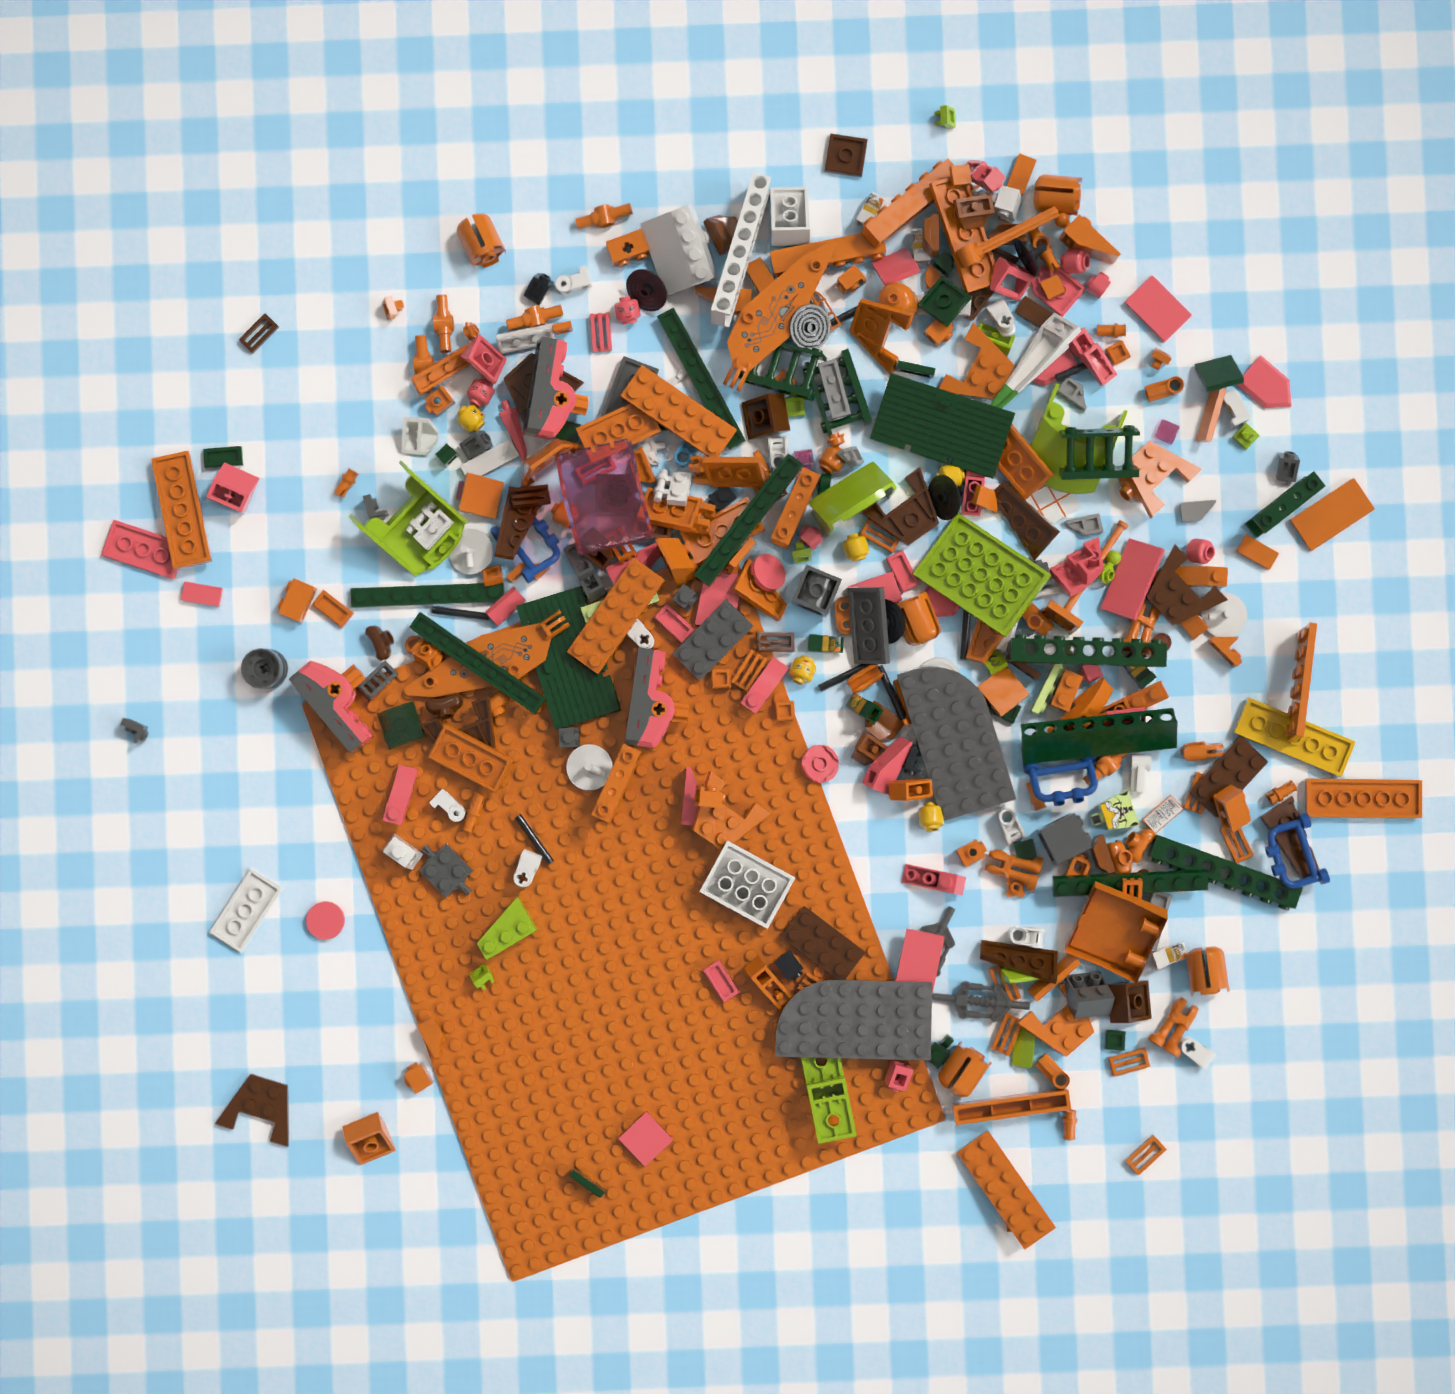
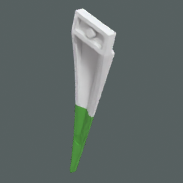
M1053 313L1041 325L1019 364L990 405L1003 408L1069 348L1068 344L1081 332L1079 326Z

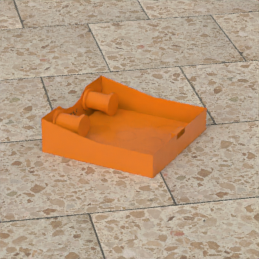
M1095 881L1066 941L1065 952L1097 964L1137 984L1149 954L1168 920L1167 909Z

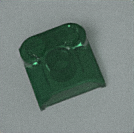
M414 701L377 713L389 750L426 738L425 732L420 726L422 723Z

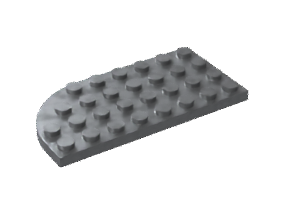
M938 666L921 667L897 674L929 779L932 780V789L937 806L942 808L944 821L1016 800L989 708L978 687L961 673Z
M824 980L813 983L797 992L781 1012L776 1028L775 1057L931 1061L932 982Z

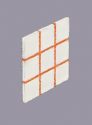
M1010 484L1009 486H1011L1020 495V493L1015 489V487L1012 484ZM1042 485L1026 499L1029 504L1052 524L1081 508L1074 494L1060 492L1046 485Z

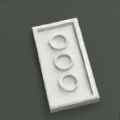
M251 867L209 933L242 953L284 888Z

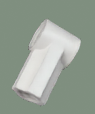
M1131 754L1129 769L1131 771L1130 791L1147 792L1148 772L1151 770V755Z

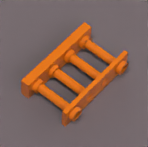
M804 467L802 468L771 535V543L788 550L809 504L808 502L819 482V474Z
M626 744L622 745L591 815L608 823L612 822L643 752Z

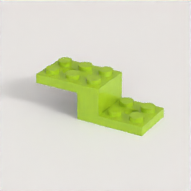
M801 1057L818 1144L857 1136L841 1058H827L826 1064L819 1066L816 1063V1058ZM831 1115L839 1117V1123L835 1126L828 1123V1118Z

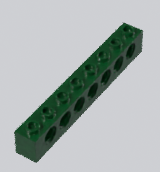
M1015 635V638L1010 639L1009 662L1164 668L1167 667V643H1162V640L1151 639L1150 643H1143V639H1131V642H1123V638H1112V641H1104L1102 637H1092V641H1085V637H1073V640H1065V636H1054L1053 639H1046L1044 635H1034V639L1026 638V635ZM1026 644L1034 645L1035 651L1033 654H1028L1025 651ZM1046 644H1051L1054 647L1052 655L1045 653L1044 647ZM1065 645L1073 647L1074 652L1072 655L1069 656L1064 653ZM1086 645L1093 649L1091 656H1086L1083 653V648ZM1105 646H1108L1112 649V655L1110 657H1106L1103 654V648ZM1124 647L1131 649L1132 654L1129 658L1124 657L1122 654ZM1143 648L1150 649L1151 656L1149 658L1142 656Z
M1156 835L1155 839L1151 842L1147 854L1148 857H1151V862L1162 865V862L1170 864L1169 868L1180 871V869L1202 870V864L1207 861L1210 864L1208 871L1209 883L1216 885L1217 882L1224 884L1223 888L1234 891L1235 888L1242 890V895L1253 898V895L1261 897L1259 901L1270 905L1271 902L1278 903V908L1289 911L1290 908L1296 909L1303 887L1296 889L1287 888L1279 878L1160 835ZM1169 848L1174 851V856L1171 859H1167L1165 856V852ZM1186 855H1190L1192 858V863L1189 866H1186L1183 862ZM1223 868L1228 870V876L1225 879L1220 877V871ZM1240 875L1246 877V883L1242 886L1238 883ZM1260 881L1265 886L1261 892L1256 889V885ZM1277 888H1281L1283 894L1277 899L1274 892Z

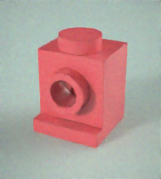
M890 1060V1065L884 1079L885 1084L888 1086L887 1088L895 1092L899 1090L906 1091L913 1069L908 1063Z

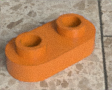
M844 596L838 598L834 605L836 626L841 634L849 635L851 634L849 599ZM841 603H847L848 608L842 609ZM846 621L850 623V627L847 629L843 627V623Z

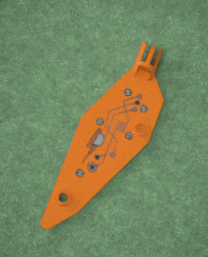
M828 243L805 254L743 307L727 340L732 365L724 379V385H727L735 370L736 373L729 386L733 389L742 373L744 375L736 390L740 392L749 372L790 337L789 326L791 318L798 308L809 304L834 253L835 245L833 243ZM813 264H819L820 268L815 269Z
M558 610L541 623L482 634L468 645L520 679L546 660L551 639L568 628L570 624L566 623L552 632L554 628L566 620L563 616L548 626L549 622L561 614V611ZM450 656L432 671H428L408 685L404 692L409 696L438 697L491 687L493 685ZM429 678H432L434 681L432 685L428 684Z

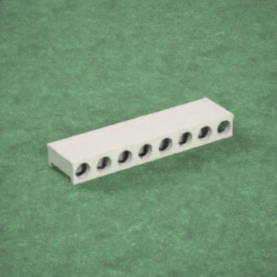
M753 171L711 308L710 324L730 327L770 195V191H768L772 178L770 176Z

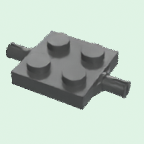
M448 843L436 852H433L427 844L421 849L429 858L419 871L445 898L456 889H460L466 896L472 892L465 884V881L474 870Z

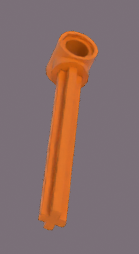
M1053 206L980 244L970 243L957 250L956 253L964 269L982 260L984 254L1059 217V211Z

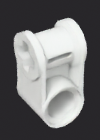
M1000 299L985 307L989 319L994 323L1001 336L1010 337L1015 333V319L1004 299Z
M787 435L783 438L768 436L770 467L773 472L777 468L774 465V461L776 459L783 460L787 455Z
M639 619L627 634L640 648L650 649L654 645L653 636ZM643 636H644L645 638H647V637L649 636V638H648L649 643H648V644H646V643L641 644V643L643 642L642 639H641Z
M1001 808L997 813V820L1008 846L1021 838L1026 839L1025 832L1016 813L1010 808ZM1005 811L1011 813V819L1008 822L1002 820V814Z
M526 849L523 850L513 878L516 885L527 887L532 883L541 863L542 855ZM526 873L525 877L528 878L527 882L523 881L521 884V880L518 879L519 875L523 876V874Z
M1013 926L1008 930L1007 937L1015 944L1043 949V933L1046 932V929ZM1016 930L1021 931V938L1019 940L1013 939V932Z
M1189 1036L1182 1037L1178 1044L1181 1052L1204 1070L1207 1069L1217 1055ZM1189 1043L1192 1047L1188 1049L1185 1044Z

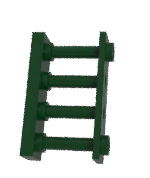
M782 343L774 351L768 373L764 377L759 376L757 373L758 364L749 372L744 383L813 402L815 393L811 390L810 384L818 360L827 361V357L823 354L822 350L817 348L809 350ZM784 350L793 353L786 377L781 382L775 380L774 376L782 351ZM800 355L811 359L803 384H800L799 387L793 385L792 380ZM741 373L740 376H739V379H740V380L742 379V377H743V375H744V374H742V373Z
M849 349L841 351V356L838 357L837 363L839 367H845L847 374L844 375L842 381L843 385H851L853 392L847 396L848 404L852 402L853 404L857 403L859 410L855 414L828 422L825 411L829 410L828 403L822 404L819 393L825 392L823 384L816 386L814 377L810 384L812 391L815 393V400L823 421L820 423L823 434L827 433L828 438L832 435L831 429L858 420L859 422L863 421L864 426L872 423ZM805 362V368L802 369L804 378L807 372L809 362ZM816 366L814 375L820 373L818 366Z
M1134 425L1105 429L1066 427L1065 430H1060L1061 437L1067 438V463L1064 468H1059V476L1062 480L1139 477V469L1132 463L1133 436H1140L1139 429L1135 428ZM1113 436H1125V454L1122 466H1115L1113 464ZM1086 437V464L1084 467H1076L1074 465L1075 438ZM1094 437H1106L1105 464L1103 466H1095Z
M1313 471L1307 477L1304 476L1244 524L1254 537L1258 538L1275 527L1326 487V485L1316 472Z

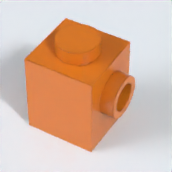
M935 320L924 331L923 335L938 347L943 341L945 343L948 342L954 335L952 333L954 329L952 326L953 322L948 327H945Z
M415 1062L406 1067L408 1071L404 1073L405 1078L403 1079L408 1088L412 1087L415 1094L434 1083L423 1062L419 1065Z

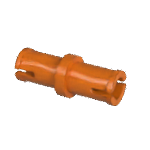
M474 793L471 806L466 811L468 814L462 827L463 830L474 833L478 817H481L482 814L481 809L486 796Z

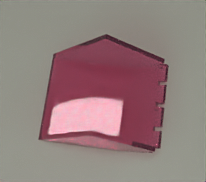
M627 438L614 441L615 448H611L609 442L596 445V452L592 453L591 447L576 450V457H573L572 451L559 454V458L555 459L563 501L578 555L654 538L631 441H627Z

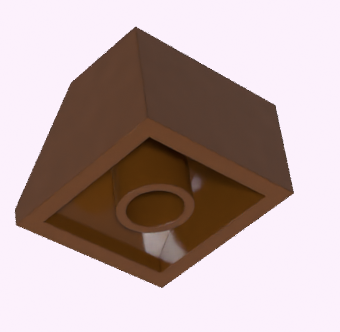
M768 393L741 403L748 440L791 431L784 393Z
M1148 980L1138 981L1137 984L1132 981L1108 984L1115 997L1111 1014L1109 1015L1110 1023H1133L1152 1019Z

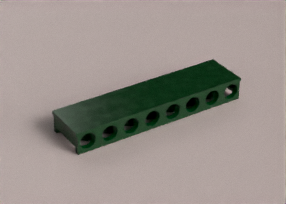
M1174 708L1020 724L1022 764L1177 748L1178 721L1175 717ZM1164 714L1171 715V720L1165 721L1160 717ZM1144 716L1152 718L1147 723L1141 721V718ZM1125 718L1133 720L1128 725L1122 723V720ZM1106 720L1113 722L1109 727L1102 725ZM1087 722L1094 724L1089 729L1083 727V724ZM1070 724L1074 727L1070 731H1066L1063 729L1064 726ZM1046 727L1055 728L1051 733L1044 731ZM1027 729L1035 730L1032 735L1025 734Z

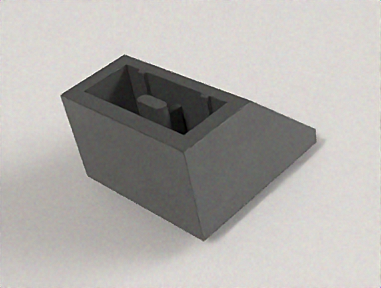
M1100 971L1072 974L1064 978L1067 1005L1074 1019L1111 1014L1115 997Z

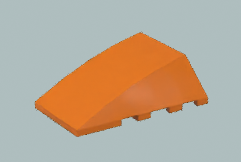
M555 438L524 460L520 487L532 485L537 481L535 475L565 453L570 458L584 448V446L580 443Z

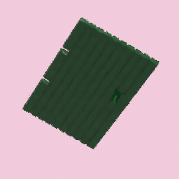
M890 373L870 439L902 450L908 444L911 445L910 452L945 464L947 459L951 458L953 459L951 466L994 479L1015 413Z
M582 586L516 606L522 627L541 623L558 610L561 611V614L549 622L548 626L563 616L566 620L554 628L552 632L566 623L570 624L568 628L551 639L546 660L535 667L555 730L621 710L611 676L604 677L602 671L608 670L607 664L597 674L567 652L586 625L581 607L588 604Z

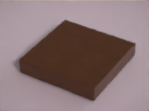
M830 133L824 172L862 178L868 139Z

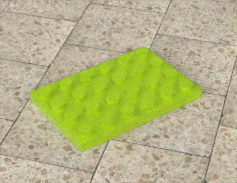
M960 513L953 518L913 572L915 577L1005 638L1051 577L1049 572Z

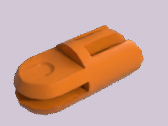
M1205 741L1190 742L1184 744L1180 752L1187 761L1207 760L1208 757L1222 756L1224 751L1216 749H1222L1224 746L1221 743L1206 744Z

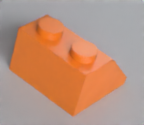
M679 538L655 539L660 555L677 587L696 578L694 574L698 566L694 558H689L688 554H690L686 543L682 544Z
M379 1112L342 1126L346 1145L360 1165L396 1151L387 1126Z

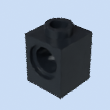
M787 950L774 961L788 980L791 978L796 980L803 974L801 972L804 969L790 950Z

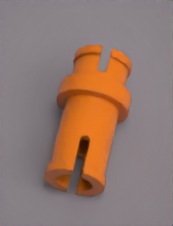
M1097 324V337H1126V324Z
M348 468L346 473L342 474V479L333 492L345 498L351 485L356 483L355 479L359 474Z
M1289 780V782L1278 788L1274 787L1270 793L1266 794V797L1273 805L1277 801H1283L1284 797L1297 791V787L1292 780Z
M1031 782L1026 783L1025 785L1031 797L1030 803L1033 804L1034 810L1037 811L1047 807L1045 802L1039 801L1034 796Z
M1064 1110V1117H1062V1122H1064L1063 1139L1076 1140L1075 1131L1076 1123L1078 1122L1076 1110Z

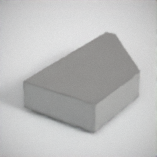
M1071 377L1065 378L1059 386L1057 393L1085 412L1087 407L1083 386Z
M857 446L841 449L837 452L851 468L864 463Z
M1216 500L1179 503L1181 522L1201 521L1214 506Z
M1100 513L1064 521L1065 525L1083 536L1104 532Z

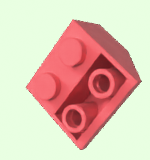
M224 462L214 478L206 497L241 513H245L260 478Z

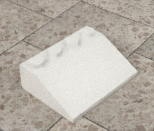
M693 204L640 223L656 272L666 286L667 296L718 278Z
M727 841L699 892L768 929L795 877Z

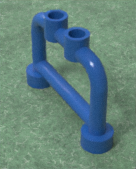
M535 518L532 525L536 532L544 539L548 548L552 550V556L535 566L522 547L517 552V555L526 566L520 572L528 584L535 580L534 576L554 564L560 557V549L557 545L559 539L555 533L549 535L546 531L549 529V526L544 519L539 521ZM497 525L490 529L496 541L500 531Z
M1096 757L1080 758L1081 762L1040 769L1038 763L1023 764V770L1025 774H1029L1033 794L1039 801L1053 802L1054 806L1064 805L1066 799H1072L1073 803H1081L1084 801V796L1093 794L1098 787L1093 765ZM1087 769L1090 781L1088 788L1076 787L1071 791H1054L1048 795L1040 791L1037 778L1039 776Z
M1308 813L1299 814L1298 819L1276 825L1268 832L1267 841L1269 846L1265 847V852L1268 858L1273 857L1275 865L1271 866L1272 873L1275 877L1279 876L1282 884L1287 888L1296 889L1319 882L1321 885L1330 883V877L1326 868L1317 870L1304 829L1311 827ZM1293 828L1296 830L1311 875L1296 881L1288 879L1286 867L1280 856L1279 846L1275 841L1276 834Z

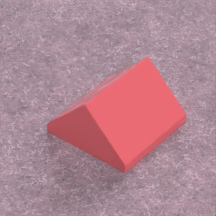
M480 334L475 337L460 355L475 371L492 384L497 382L507 360Z

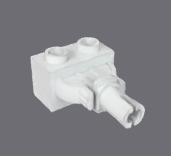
M1004 185L1000 188L999 194L986 192L985 189L980 191L971 189L973 196L991 194L994 211L998 220L1004 223H1009L1010 221L1015 223L1022 202L1020 190Z

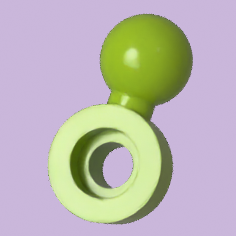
M1112 550L1106 556L1107 563H1103L1104 570L1096 578L1097 581L1107 584L1113 580L1115 576L1113 566L1118 565L1121 561V555L1118 551Z

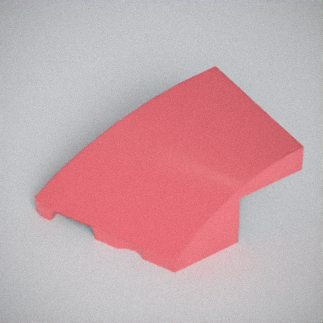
M1096 537L1083 543V549L1067 555L1065 562L1050 568L1051 576L1069 597L1076 595L1089 586L1104 570L1100 539Z

